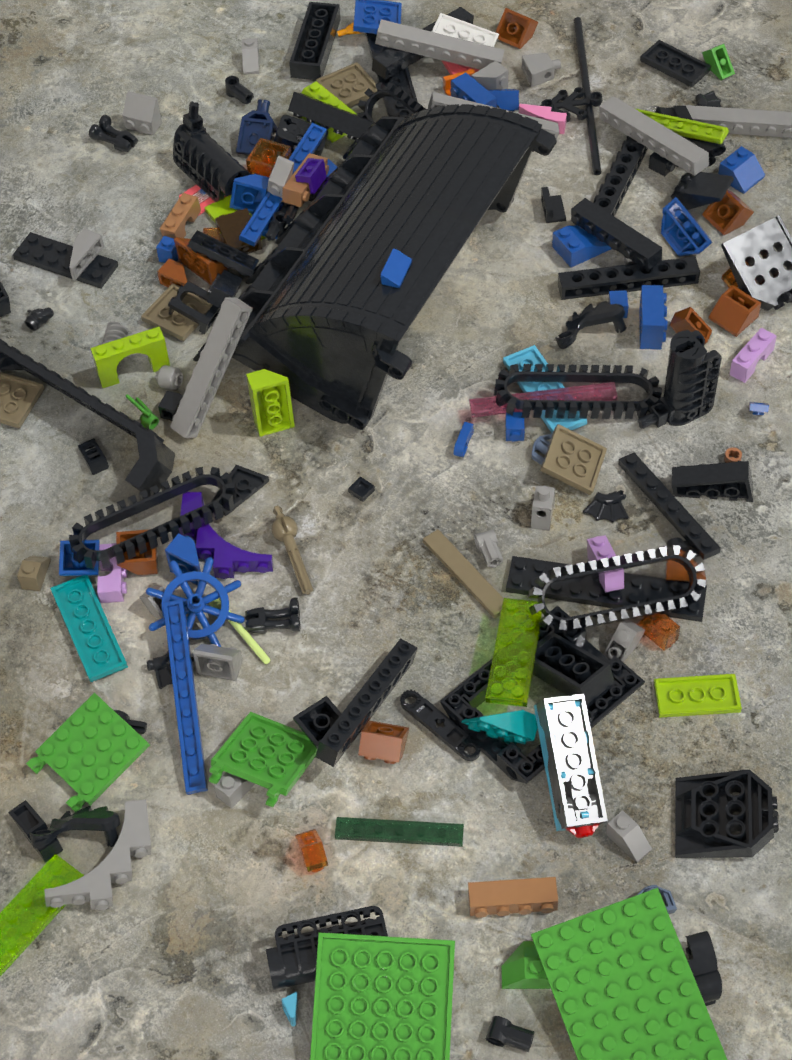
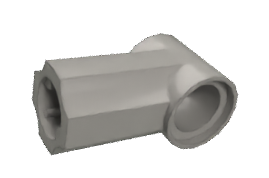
M494 530L474 534L478 551L481 550L487 567L496 568L503 563Z

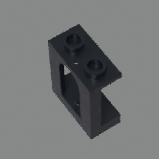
M187 281L184 286H180L177 296L171 298L168 304L170 307L169 315L174 311L198 323L200 325L199 332L206 334L217 318L220 308L212 305L207 314L204 315L184 304L182 300L188 292L206 301L209 298L206 295L208 291Z

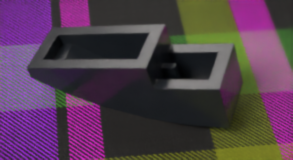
M26 800L8 812L31 845L29 832L36 834V831L48 829L43 819ZM55 838L50 844L35 850L47 862L62 852L63 848L58 839Z

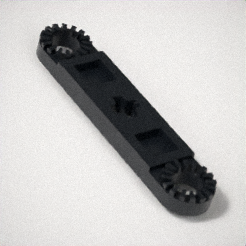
M411 689L401 694L400 702L402 708L466 761H475L479 758L480 744L426 698H423L418 692ZM408 697H413L416 699V702L408 704L405 700ZM438 722L439 724H441L443 722L444 727L442 728L441 726H439L437 728L436 723ZM473 747L476 751L470 755L464 752L465 748Z

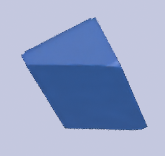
M393 248L381 272V284L400 288L412 263V259Z

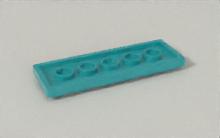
M82 575L50 588L90 683L128 668L88 575Z

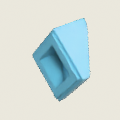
M297 992L283 998L281 1001L282 1009L293 1027L296 1026Z

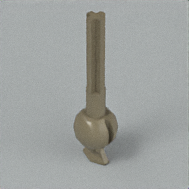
M274 506L273 513L276 515V520L272 524V534L276 540L284 543L302 594L309 595L313 591V587L294 539L298 532L297 523L293 518L285 516L280 506Z

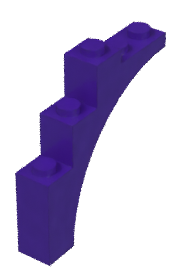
M202 492L183 493L180 516L204 506ZM201 518L202 527L195 530L193 524L190 523L191 532L185 535L181 527L179 528L181 535L189 536L196 540L198 559L206 560L209 557L214 559L213 571L215 578H234L235 572H273L272 555L253 553L233 546L221 538L210 524L205 525L203 518Z

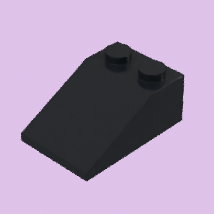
M699 172L695 176L685 173L681 177L679 184L674 188L671 198L677 197L687 210L722 201L734 178L733 176Z

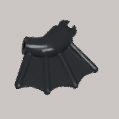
M714 91L705 95L700 93L695 97L697 101L696 106L721 107V99L717 98Z
M623 490L614 491L609 494L597 492L594 500L583 510V513L592 515L596 521L605 519L614 523L618 519H628L629 517L621 503L622 500H625L626 495L623 494Z
M169 650L164 656L147 660V670L155 671L159 689L173 684Z

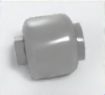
M167 365L162 366L155 375L159 387L169 390H176L182 385L184 379L183 373H181L179 368Z

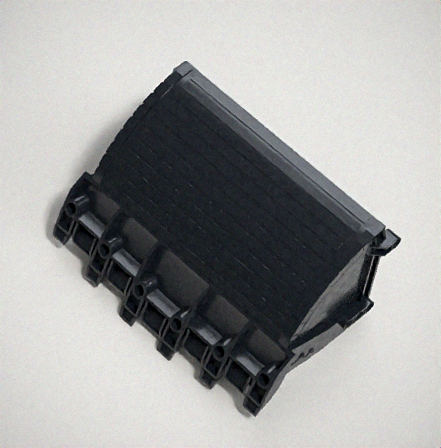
M459 104L447 105L446 107L438 106L422 110L410 115L408 118L382 116L352 143L343 155L345 161L327 177L316 193L311 195L309 201L312 203L292 223L286 226L283 233L275 241L279 245L262 263L258 264L251 277L249 276L246 280V284L251 285L238 299L253 309L232 358L254 371L266 369L288 377L290 395L293 399L330 420L341 424H349L359 430H364L374 415L387 376L389 375L401 380L412 365L410 357L397 350L401 339L486 211L497 210L503 213L507 212L514 201L515 193L532 152L535 151L543 156L549 155L557 143L555 136L541 129L543 125L529 117H522V115L511 111L506 112L504 109L490 108L489 106L462 104L459 106ZM393 248L412 259V263L400 288L381 284V272ZM206 342L195 355L193 361L196 362L199 360L200 353L204 349Z

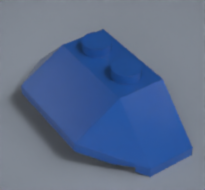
M677 197L663 208L661 234L679 257L700 254L713 243L711 238Z

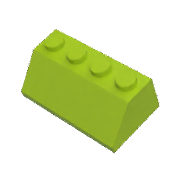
M317 81L305 87L301 92L357 115V113ZM333 128L327 129V139L332 143L347 135L345 133L343 135L333 132Z
M266 369L246 374L253 420L259 436L262 437L295 427L288 377Z

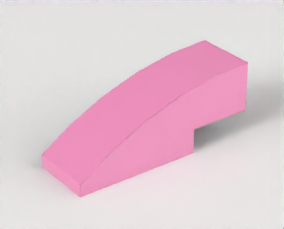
M519 104L520 114L556 122L559 126V134L565 133L567 113L551 112L552 107Z

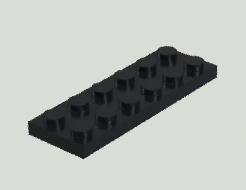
M30 232L13 253L14 260L72 279L69 269L73 250L71 245ZM97 255L76 280L102 289L118 267V261Z

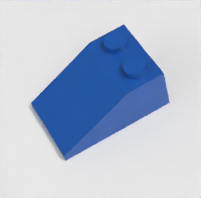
M578 225L565 226L553 232L552 247L570 268L612 249L609 245L601 242L592 234L587 233Z

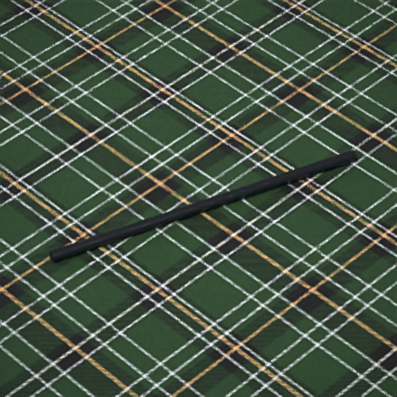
M580 17L574 18V28L581 82L584 91L583 97L585 99L589 98L591 89L582 21ZM592 104L585 105L593 174L600 175L602 171Z

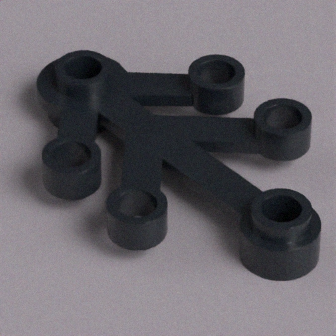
M577 87L569 96L566 90H560L552 100L545 99L541 102L540 106L552 107L551 112L567 113V123L571 119L570 113L559 109L564 108L576 114L578 120H584L587 117L586 110L575 106L592 104V106L598 107L603 102V98L600 92H592L589 98L575 100L584 96L583 88Z

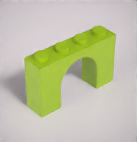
M160 327L90 348L102 388L120 383L117 366L122 359L131 354L141 353L147 355L153 372H157L164 365L170 366L165 338Z

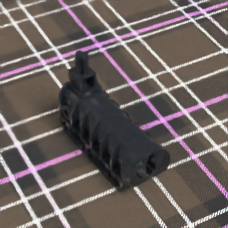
M191 101L189 113L183 115V124L177 128L174 134L173 160L212 200L218 202L224 199V195H232L235 178L248 176L251 173L206 132V128L203 127V118L198 114L199 103Z
M689 330L680 331L672 337L664 395L659 398L658 404L650 407V414L637 420L640 428L644 429L652 424L659 428L667 422L672 426H682L706 415L712 410L722 356L716 350L707 352L704 347V336L698 330L693 332Z
M369 906L279 926L275 931L277 947L266 949L273 990L315 981L319 933L388 937L382 910L377 906ZM374 912L378 917L371 919L369 918L370 913ZM360 915H363V918H368V919H364V920L361 921ZM349 917H354L358 921L345 924L346 919ZM341 919V924H342V925H335V924H339V923H338V920ZM326 922H331L332 925H335L329 928H321L326 926ZM316 924H319L320 930H317ZM307 926L312 927L314 930L301 933V930ZM294 929H297V934H296V935L293 934V933H294ZM283 931H287V934H292L286 936V938L279 937L282 936Z

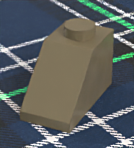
M32 555L22 561L17 575L22 589L41 591L51 558Z

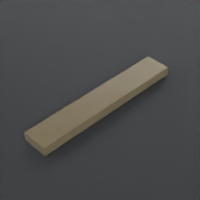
M439 529L423 538V543L494 619L510 609L509 603Z

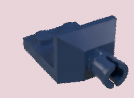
M259 99L257 110H252L241 119L236 148L237 154L269 157L273 132H277L278 128L268 112L271 102L268 100L262 102V99Z

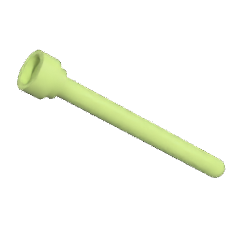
M220 598L210 602L209 605L221 609ZM228 620L264 664H268L270 658L242 624Z

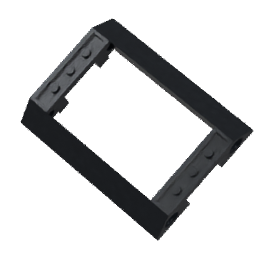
M558 605L550 611L557 617H570ZM543 618L440 700L449 718L480 744V751L511 780L525 784L545 769L541 744L526 757L514 742L507 745L499 737H489L482 730L479 732L470 730L468 725L461 722L464 719L484 716L477 707L528 666L525 655L552 633H555L556 622H551L550 626L544 629L538 624ZM566 622L567 630L556 634L610 664L614 683L586 705L590 729H592L640 688L645 681L618 657L614 656L609 660L585 639V629L568 632V622Z

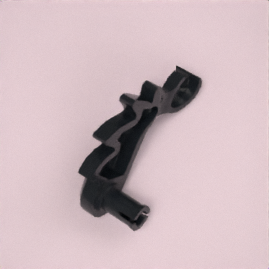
M604 301L595 308H593L592 304H589L580 315L574 312L572 321H566L567 331L558 335L559 338L555 337L559 348L566 349L571 346L576 340L577 333L588 326L613 322L617 333H619V330L620 333L624 332L627 329L623 320L625 310L620 304L608 305V302Z
M87 806L72 815L70 811H66L61 819H52L50 828L36 831V834L31 832L29 834L33 848L38 849L50 844L60 833L65 831H104L107 846L114 847L119 838L116 827L120 825L118 813L109 811L107 806L92 810L91 806Z

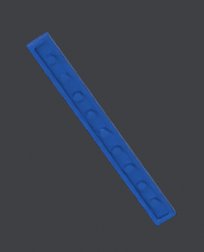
M314 123L310 125L288 159L294 162L292 175L309 153L314 154L326 135V128ZM267 192L241 232L239 240L255 247L272 220L274 213L281 206L282 198Z
M183 599L163 603L185 790L187 795L208 791L185 604Z

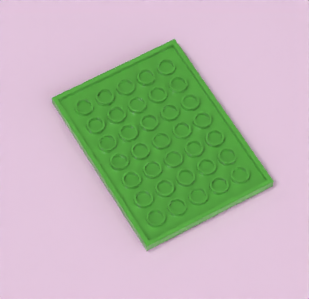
M658 888L531 934L577 1060H727Z

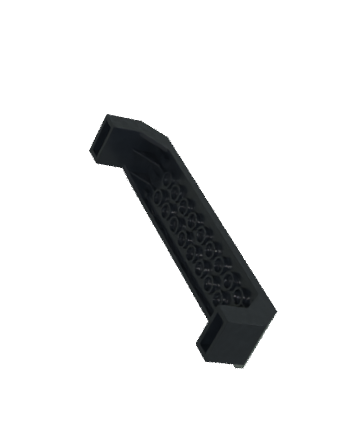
M0 339V371L25 370L137 439L139 459L125 481L140 492L146 490L148 497L151 496V487L157 485L160 491V483L165 482L172 473L175 453L163 444L164 439L151 429L144 428L136 420H131L126 414L116 411L111 405L101 402L102 400L96 396H91L83 388L75 386L74 383L66 378L63 379L55 371H50L40 362H35L30 356L22 354L21 351L13 346L10 347L5 341Z

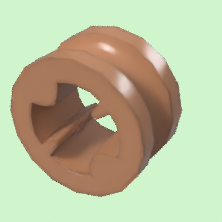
M738 448L727 449L724 457L725 463L741 461L742 452Z

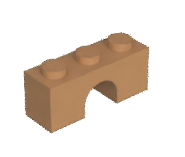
M182 193L160 228L162 238L163 236L170 238H184L186 236V221L194 222L201 212L197 196Z

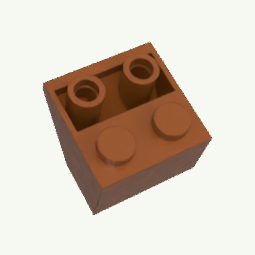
M732 285L721 295L708 319L737 337L759 317L761 302Z

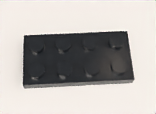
M658 40L640 56L641 62L690 87H693L711 70V65L661 40Z
M198 230L188 244L192 251L202 253L210 260H217L227 268H234L244 276L251 277L259 262V259Z

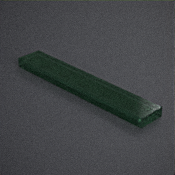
M337 817L335 840L463 847L464 824Z

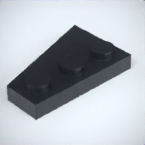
M235 465L229 474L232 478V483L234 482L236 491V500H233L234 508L231 512L267 484L269 477ZM219 489V491L217 492V494L211 502L217 500L221 496V489ZM222 507L224 516H227L229 513H231L230 511Z

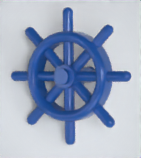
M211 557L206 559L202 572L182 573L178 563L172 560L169 565L176 578L168 584L165 591L153 588L146 589L147 595L162 599L161 609L163 618L151 623L149 630L155 631L166 625L163 603L183 599L185 612L188 614L187 628L189 639L208 637L211 644L221 647L215 633L223 626L226 619L237 623L245 621L243 616L229 612L228 593L241 587V582L236 580L223 586L218 579L210 575L214 562ZM190 581H199L195 594H193L188 584ZM206 584L215 589L214 592L202 598ZM181 586L187 599L173 595L174 591ZM220 598L221 609L206 605ZM203 612L218 616V618L210 625ZM196 616L203 628L201 630H192Z

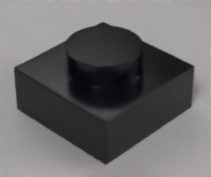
M361 476L348 488V492L362 502L375 491V486Z

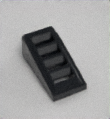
M95 438L78 445L93 475L109 468L106 457Z

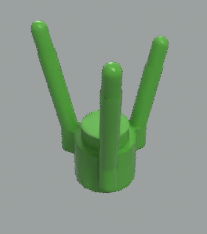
M127 394L126 398L142 412L140 424L146 429L153 430L158 425L159 418L138 397H136L135 401Z

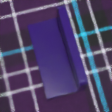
M308 158L295 175L296 182L309 183L311 194L316 193L327 177L324 159Z

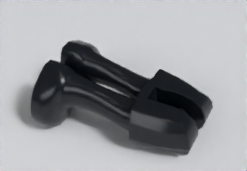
M103 115L100 118L99 126L93 124L90 127L89 137L91 139L111 143L114 145L115 150L129 152L138 143V139L130 132L114 129L111 126L112 121L108 115Z
M298 597L292 598L289 606L284 609L268 610L260 607L245 611V619L247 620L245 622V630L258 634H266L267 629H290L293 632H300ZM278 618H289L286 620H269Z

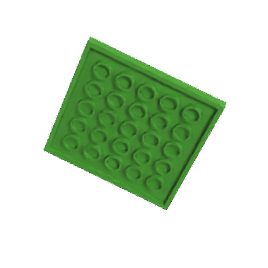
M319 933L310 1060H450L455 941Z

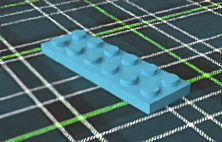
M535 345L503 357V363L508 370H510V365L518 364L519 371H522L524 364H531L530 372H534L535 364H543L542 372H545L546 364H548ZM517 382L528 400H573L561 382ZM542 410L541 418L551 433H553L557 424L571 431L587 424V419L579 418L580 411H577L575 418H568V411H565L564 418H556L557 410H554L552 418H545V410Z

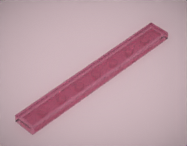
M614 382L511 394L522 400L612 401L617 400L618 397ZM497 396L469 399L471 416L473 418L506 414L507 403L499 407L496 404ZM515 408L514 412H522V410Z

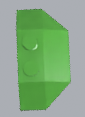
M523 941L501 966L502 989H551L533 941Z

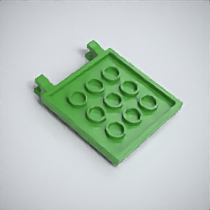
M93 693L35 751L39 756L30 759L26 764L38 774L47 763L78 793L77 796L71 797L66 802L77 812L86 802L91 806L150 744L96 693Z
M250 712L211 759L212 767L210 768V773L212 775L209 778V782L217 784L223 771L269 789L267 791L269 798L266 800V805L274 807L279 795L287 796L313 761L317 748L304 732Z

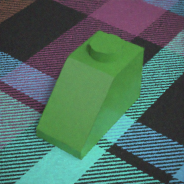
M725 44L702 52L705 63L711 65V71L720 80L735 74Z

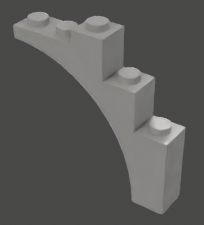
M146 799L125 802L124 823L119 838L111 852L96 868L73 882L44 889L46 907L58 908L65 904L82 905L85 902H90L91 909L100 911L113 907L111 883L124 884L132 881L131 857L143 858L151 855Z

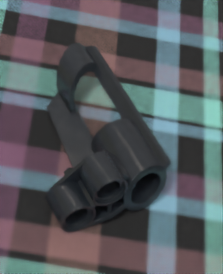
M686 106L657 107L655 113L693 120ZM682 136L709 152V166L716 162L715 156H719L726 151L724 142L717 144Z
M708 931L685 936L688 946L686 948L689 956L688 963L706 1006L715 1004L722 994V980L718 971L717 958Z

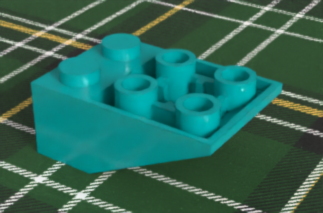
M524 710L464 719L461 722L468 725L470 730L485 731L487 736L492 738L501 737L508 744L511 742L525 744L527 741H534L538 728L536 715Z

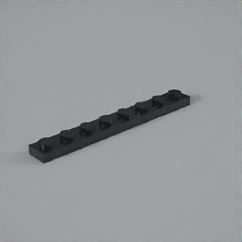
M635 452L618 460V465L703 560L720 553L721 547Z

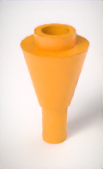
M354 22L346 28L337 31L338 37L346 34L361 33L353 31Z

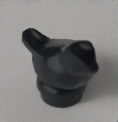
M49 307L27 310L29 316L26 317L24 323L29 329L35 331L40 328V325L46 324L54 316V312Z

